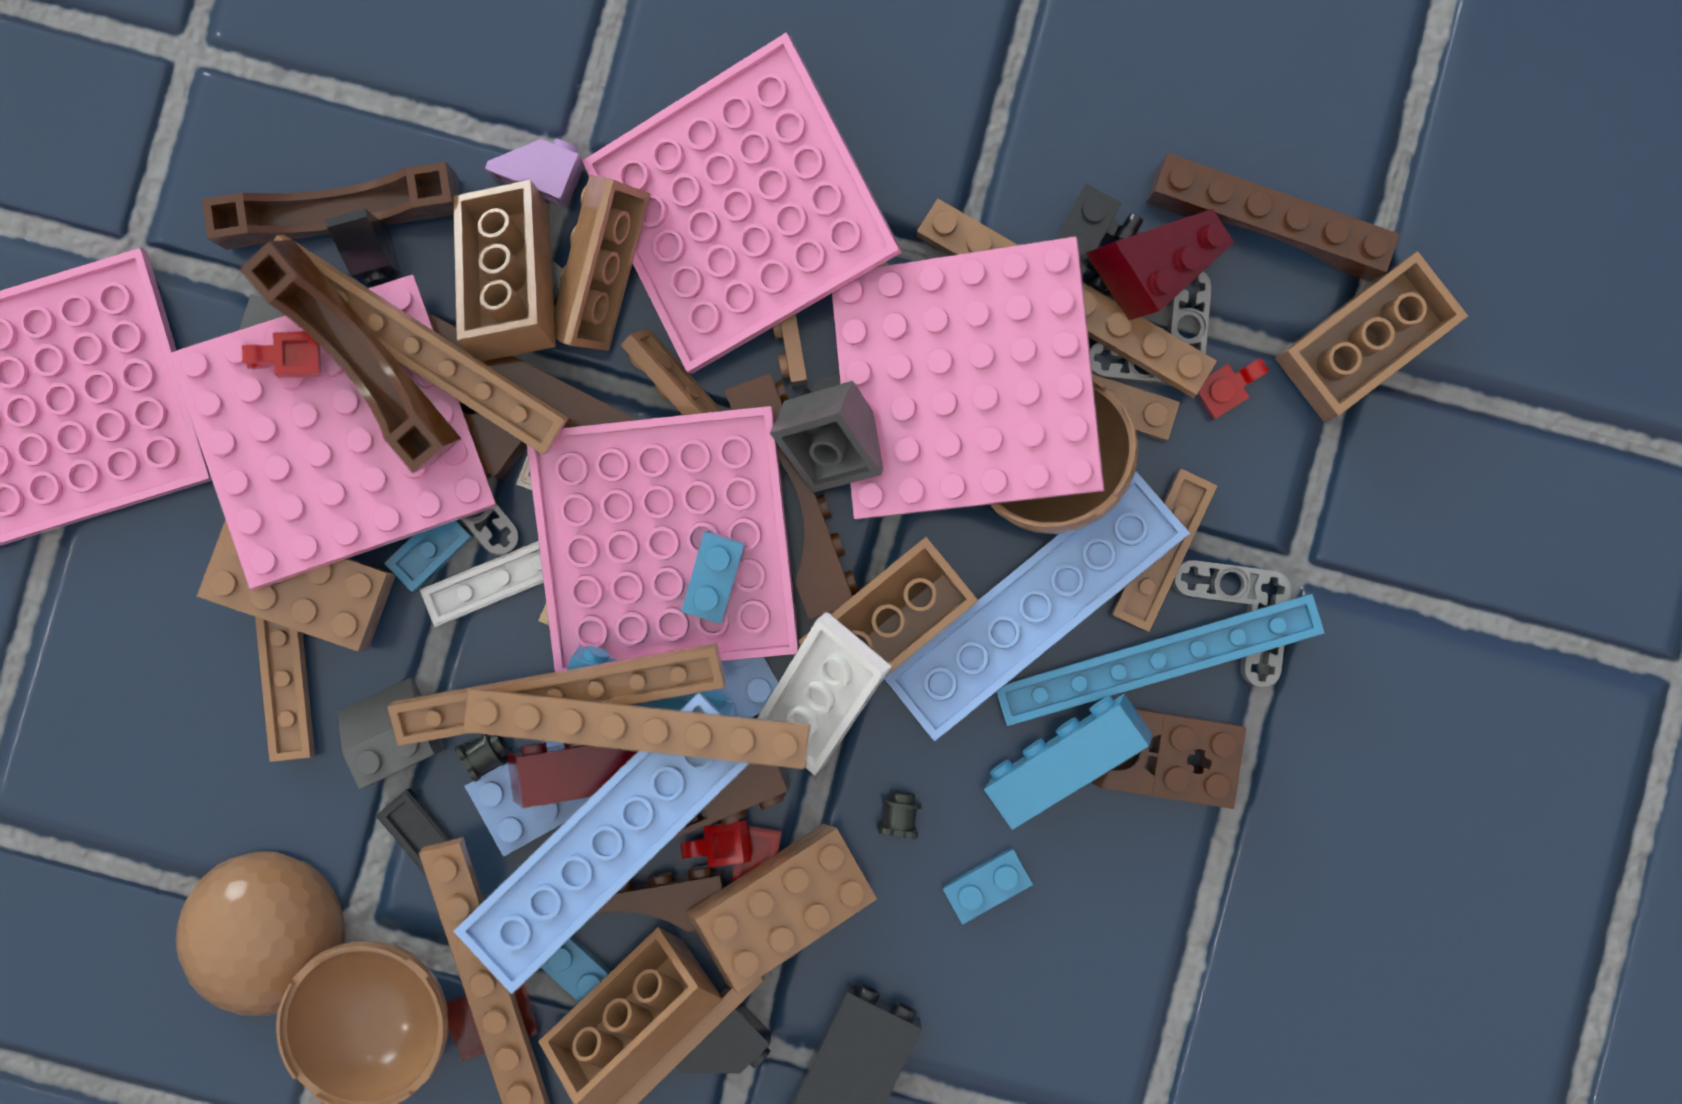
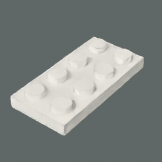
M825 612L815 622L757 719L810 724L806 769L813 775H816L830 759L892 666L828 612Z

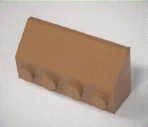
M589 175L588 183L581 193V210L578 222L570 236L571 249L567 264L562 269L560 275L561 287L557 303L554 306L556 340L570 346L604 351L610 350L651 193L613 179Z
M925 537L835 610L831 616L892 666L886 674L887 676L979 600L929 539ZM809 632L798 641L800 645L803 644Z

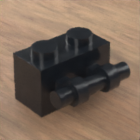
M1085 184L1055 240L1077 237L1082 275L1086 268L1096 272L1091 286L1100 292H1105L1107 286L1086 255V252L1097 249L1104 236L1115 242L1136 235L1143 223V219L1130 213L1123 226L1112 222L1122 203Z

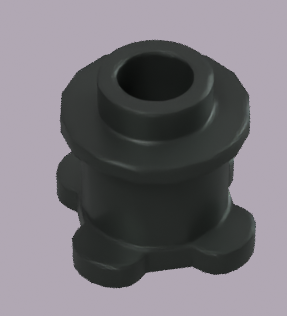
M481 734L480 738L470 744L465 742L455 747L457 757L462 761L468 775L474 782L479 781L481 776L485 775L486 771L498 764L500 766L506 765V754L510 752L502 736Z
M891 791L890 797L882 798L881 802L885 804L883 821L877 823L878 833L910 839L918 838L919 832L914 826L917 809H921L922 804L914 801L915 794L904 791Z

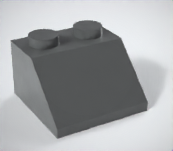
M853 380L783 402L770 434L812 493L882 475L883 464L874 412Z
M413 677L338 711L342 754L359 790L447 750L442 738L401 746L397 744L387 706L393 701L422 696Z

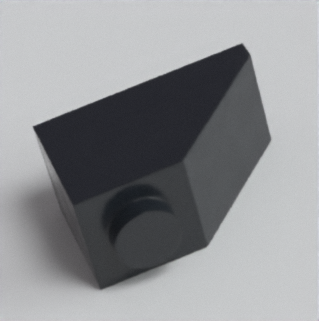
M367 209L325 219L330 235L351 277L362 284L366 283V286H378L389 282L390 276L401 274L389 227Z
M741 1003L676 1067L682 1073L740 1074L749 1065L752 1068H756L769 1055L771 1050L768 1046L771 1042L772 1033Z

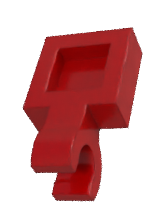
M305 331L273 332V345H242V362L247 363V369H264L274 366V374L277 378L321 377L320 345Z
M1261 358L1236 373L1233 372L1229 364H1226L1207 377L1197 397L1211 419L1214 420L1250 398L1243 387L1263 376L1269 370Z
M747 820L737 821L726 826L722 824L704 826L705 839L680 843L682 859L707 856L708 868L752 862Z

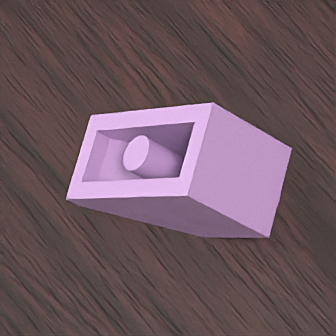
M539 139L489 160L485 170L494 180L504 184L531 179L544 200L568 208L584 165L581 157L576 153L578 149L575 146L559 139H555L554 143Z

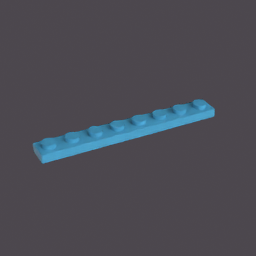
M1308 594L1015 680L1003 686L997 691L1006 725L1010 726L1096 701L1107 696H1113L1325 634L1313 594Z

